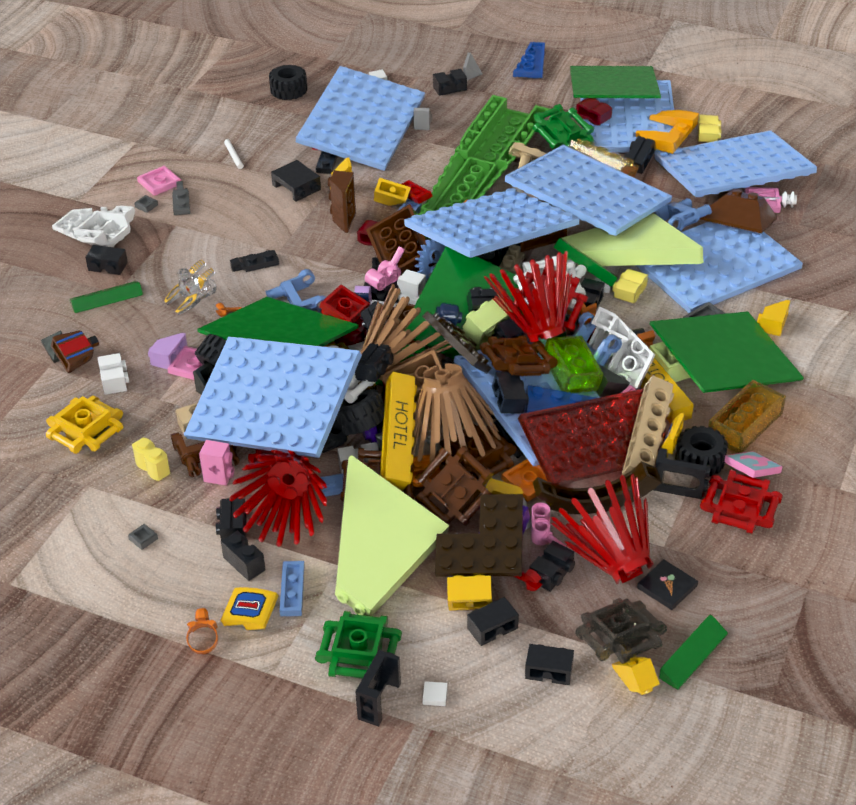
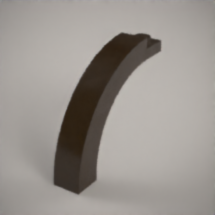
M642 461L624 475L631 502H634L631 485L632 474H634L635 478L638 477L640 498L650 493L662 483L657 468ZM539 477L533 481L536 496L540 500H545L550 510L559 512V508H563L568 514H580L571 502L572 498H576L588 514L596 513L598 510L588 494L589 488L594 489L606 512L609 511L610 507H613L605 484L588 488H569L553 484ZM620 478L611 481L619 506L623 507L625 498Z

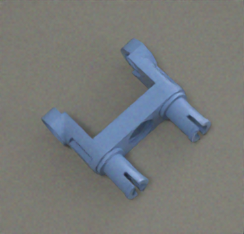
M686 198L680 202L668 203L654 213L664 221L669 219L668 223L672 226L674 221H678L676 229L681 232L684 227L698 222L700 218L706 215H710L712 210L707 204L697 209L692 208V201Z
M310 269L302 270L297 277L281 282L280 286L265 291L267 297L276 299L284 296L290 304L321 312L318 303L326 298V296L317 295L301 301L297 291L310 287L309 285L315 281V276ZM305 276H311L309 280L303 281Z
M585 312L580 316L579 327L569 341V348L566 351V355L571 361H573L578 353L588 361V365L582 373L587 380L597 363L604 367L611 354L617 352L622 346L621 339L613 334L603 339L597 350L587 343L588 338L596 327L594 324H591L595 316L590 312ZM591 318V322L585 325V321ZM612 340H616L615 344L609 347V343Z

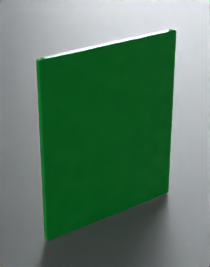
M570 66L573 98H661L653 66Z
M446 246L414 306L415 309L419 307L421 312L404 331L410 329L411 332L426 321L422 316L427 311L434 314L436 307H440L442 303L454 304L459 307V312H462V320L456 326L463 330L462 327L467 320L466 316L469 314L467 305L468 292L474 287L490 289L491 286L484 279V276L490 279V273L495 275L514 302L515 299L500 273V270L503 268L477 256L469 258ZM505 270L513 286L519 289L513 279L515 274ZM430 325L413 340H420L422 342L437 331ZM441 335L425 346L431 348L446 339ZM454 347L441 352L452 359L457 355H461Z
M265 297L198 328L197 331L205 335L213 334L219 336L226 341L228 337L323 347L358 329V324Z
M748 311L650 321L649 323L703 393L802 381L804 379Z

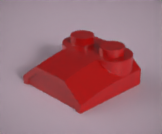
M341 284L321 301L319 308H321V313L324 315L355 323L361 318V312L368 308L370 303Z

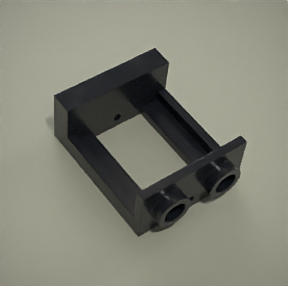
M659 448L656 468L662 483L653 491L701 499L703 491L707 492L709 480L705 479V477L709 478L711 465H707L708 456H705L704 464L700 465L666 459L667 449ZM665 471L694 476L700 481V485L695 488H688L663 483Z

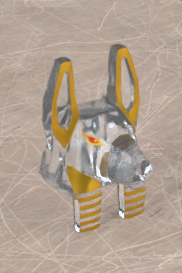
M203 260L196 262L189 270L181 268L177 272L179 283L169 292L164 300L169 305L181 296L186 298L175 311L178 315L192 309L203 298L214 294L217 290L215 281L210 279L215 274L212 268L207 269L201 275L198 274L206 266Z

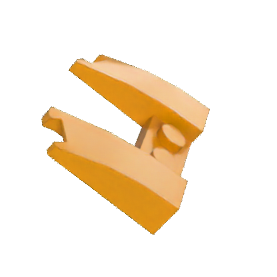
M666 110L658 114H652L649 120L674 127L669 133L636 131V137L641 136L646 139H652L655 141L657 150L673 154L697 126L699 113L684 110Z

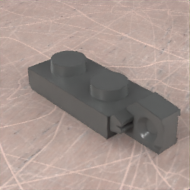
M177 181V189H173L172 192L174 215L190 214L189 190L183 187V181Z

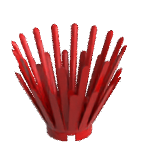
M565 251L564 255L561 252L557 253L556 296L553 258L550 259L549 255L545 256L547 279H544L543 283L539 264L534 259L530 260L536 289L533 283H530L528 286L518 264L514 265L530 308L521 291L513 286L505 270H500L503 280L522 313L494 274H489L490 279L484 276V279L498 295L492 299L527 334L529 342L539 341L538 338H544L545 340L566 331L564 320L572 274L570 276L569 273L566 275L568 251Z
M271 450L272 453L278 455L259 454L255 456L260 458L257 459V463L247 464L242 470L265 468L239 477L232 484H241L261 475L263 476L231 495L229 500L234 501L237 498L241 500L259 487L261 488L233 513V517L237 518L244 511L245 514H249L262 501L244 526L243 531L247 533L255 522L258 526H261L269 514L258 538V541L263 543L276 516L272 531L275 533L279 529L276 546L280 547L283 543L291 507L289 532L291 534L294 533V544L297 545L300 542V504H302L304 526L306 529L308 528L309 535L313 536L314 527L308 494L316 516L323 523L324 517L313 488L322 504L327 506V498L321 491L323 487L327 488V485L314 472L321 473V471L316 466L310 464L309 459L305 456L297 455L289 450L288 453Z
M634 474L631 475V485L637 523L625 476H620L625 498L624 506L631 535L610 480L605 481V486L613 507L609 508V513L616 530L593 488L588 489V494L598 510L596 512L597 516L591 518L576 498H572L571 502L583 517L580 519L583 526L579 525L563 508H559V512L569 523L565 526L556 517H551L555 523H550L576 544L573 545L569 541H564L567 544L566 546L612 576L616 584H619L620 580L622 583H625L643 574L642 566L646 565L650 569L654 565L650 558L647 498L644 499L643 510L638 477L635 478Z

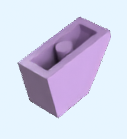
M180 333L157 340L148 351L151 365L167 369L183 347L187 346L186 334Z

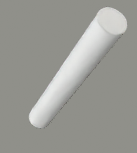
M226 139L224 141L225 146L237 168L242 169L244 167L230 140Z

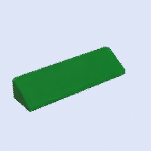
M559 238L553 247L563 255L565 251H568L569 259L578 265H584L588 272L610 287L619 278L562 238Z
M133 281L70 298L69 301L73 311L79 313L143 295L140 282Z
M710 614L661 667L659 679L679 690L728 635V632Z

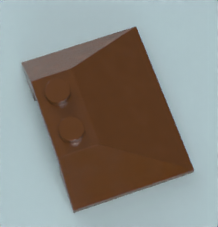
M733 189L709 205L712 210L710 215L700 218V220L763 233L776 221L777 216L764 197L758 196L757 193L751 192L747 194L743 193L742 190Z

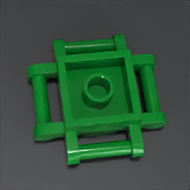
M557 104L552 109L534 114V120L537 123L533 126V130L538 132L550 144L553 150L562 145L576 149L585 144H592L594 141L592 135H590L594 131V127L589 125L577 113L574 107L565 112L562 105ZM572 117H573L584 129H582V128L572 119Z
M344 611L339 621H325L323 626L324 634L320 649L316 652L315 661L321 664L330 662L329 677L339 675L363 678L367 670L338 666L339 663L367 666L369 668L378 650H382L384 638H389L387 652L396 653L397 644L402 637V631L387 627L388 616L373 617ZM336 632L332 650L328 651L332 635Z

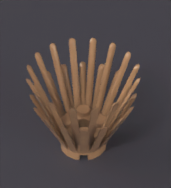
M392 284L384 304L382 305V303L379 304V301L377 302L362 350L360 351L362 354L370 343L378 344L379 346L381 344L389 345L394 360L392 365L386 368V372L433 349L437 350L435 352L438 354L453 347L448 345L441 348L449 344L445 340L400 362L441 336V334L436 332L422 342L418 340L403 349L428 328L430 324L428 321H424L412 332L410 329L404 331L421 312L419 307L416 309L412 308L399 324L400 320L398 318L410 301L409 297H402L387 320L401 292L400 288H395V284Z
M448 363L445 364V369L439 370L438 365L427 369L423 373L424 383L415 412L413 413L415 427L412 431L414 445L411 454L415 453L417 440L420 437L418 461L422 460L427 431L431 430L430 463L435 459L436 443L440 442V420L443 428L444 447L450 454V437L455 442L457 440L456 431L460 447L466 446L461 422H463L467 436H473L481 456H485V451L473 421L478 423L491 447L495 449L496 444L479 413L495 437L501 440L497 433L499 431L486 409L490 414H495L463 375L462 367L457 364Z

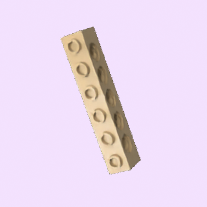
M654 375L648 380L643 389L622 475L630 472L641 461L654 466L658 456L657 451L663 442L661 435L667 426L665 419L670 412L668 406L674 396V393H672L674 384Z

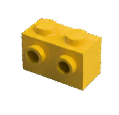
M462 575L447 577L449 611L475 610L492 602L491 576L475 575L464 577Z

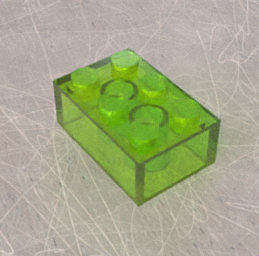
M583 337L548 338L545 349L558 361L557 366L551 368L550 371L561 391L570 393L598 391L604 373Z

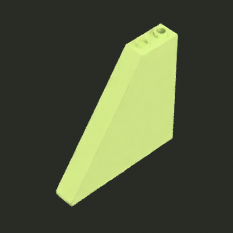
M654 213L616 236L610 235L600 228H593L562 238L601 266L704 263L703 247Z
M352 455L348 458L335 596L341 603L353 608L357 615L373 616L436 548L437 534H447L449 525Z

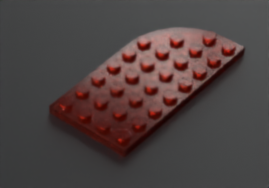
M643 389L520 414L518 417L519 423L547 481L551 482L552 485H562L623 470ZM666 428L661 435L663 441L666 435Z

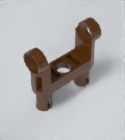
M179 432L171 434L174 450L178 452L182 464L187 467L189 476L195 477L193 471H195L196 476H199L201 473L198 465L201 463L199 453L205 442L186 446L182 434H179ZM229 445L230 452L233 454L232 460L236 466L240 461L236 454L237 446Z

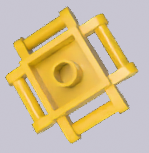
M94 395L88 399L84 396L79 399L75 397L64 409L46 419L47 424L51 427L46 432V438L63 444L74 454L79 453L84 445H87L95 452L113 434L123 430L122 423L118 421L122 418L123 411L118 408L114 409L101 402ZM107 426H110V428H108V429H107L105 432H103L100 436H98L96 439H94V437H95L97 434H99V433H100L102 430H104ZM61 431L64 432L66 437L62 436L59 433Z

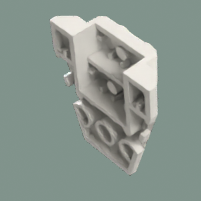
M120 205L110 211H107V207H101V211L94 212L92 208L74 209L53 224L52 228L92 246L114 247L115 244L123 240L130 233L129 223L134 218L135 208Z
M599 307L591 323L597 327L588 344L597 350L603 339H606L609 335L613 334L621 339V348L611 354L604 367L629 381V385L635 389H639L655 354L618 315ZM612 340L609 343V347L613 346L616 340ZM574 357L572 361L581 373L584 372L588 365V361L583 357L581 359Z

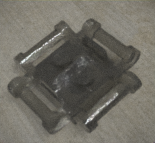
M618 598L613 600L612 604L594 612L583 613L581 615L583 625L576 629L575 634L596 652L595 655L600 661L607 660L611 654L615 653L619 661L625 664L632 657L652 648L658 649L662 647V640L659 636L667 631V626L662 621H658L646 609V605L642 601L638 600L632 603L627 598L624 600ZM595 632L606 645L601 646L590 633Z

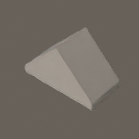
M414 108V129L430 130L432 120L430 109Z

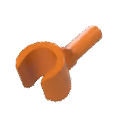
M223 303L216 304V307L219 309L216 312L221 317L242 308L225 307Z

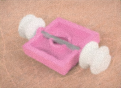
M749 187L745 188V192H743L747 194L751 192L757 193L758 196L764 197L774 213H780L781 204L784 208L787 204H790L791 208L797 204V195H794V191L791 194H787L784 191L782 196H779V188Z

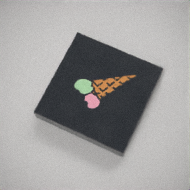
M663 559L638 582L637 588L670 610H673L698 586V580Z

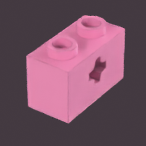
M206 440L199 453L203 480L207 483L227 486L229 479L233 478L235 471L234 466H232L233 454L230 452L229 443Z

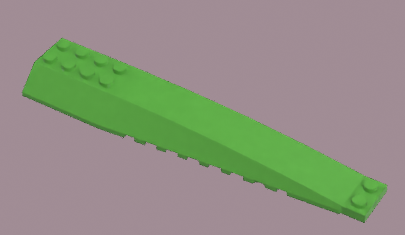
M492 95L466 130L460 145L455 149V154L451 156L449 164L445 166L443 174L438 178V183L433 187V197L422 205L418 215L484 196L516 158L509 154V150L514 142L523 143L526 146L535 134L533 126L537 122L534 120V114L545 112L549 108L535 105L530 114L507 109V98Z

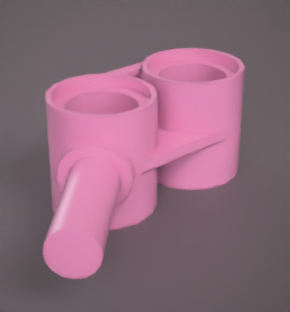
M399 246L392 260L381 262L378 271L370 269L365 275V282L381 291L386 286L397 281L401 275V269L398 268L397 264L405 249Z
M541 502L534 504L531 511L532 542L542 546L555 541L566 547L550 531V507Z

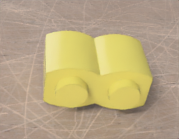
M699 114L698 142H714L721 139V120H719L718 116Z
M627 269L625 273L622 272L619 281L613 285L614 297L635 303L647 286L648 274L632 269Z
M143 437L132 444L136 465L140 469L147 471L152 479L160 481L170 474L167 454L162 449L155 447L151 440Z

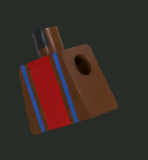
M80 330L54 336L51 342L53 351L68 374L90 361L94 353L93 348L99 346V341L95 335L86 338Z

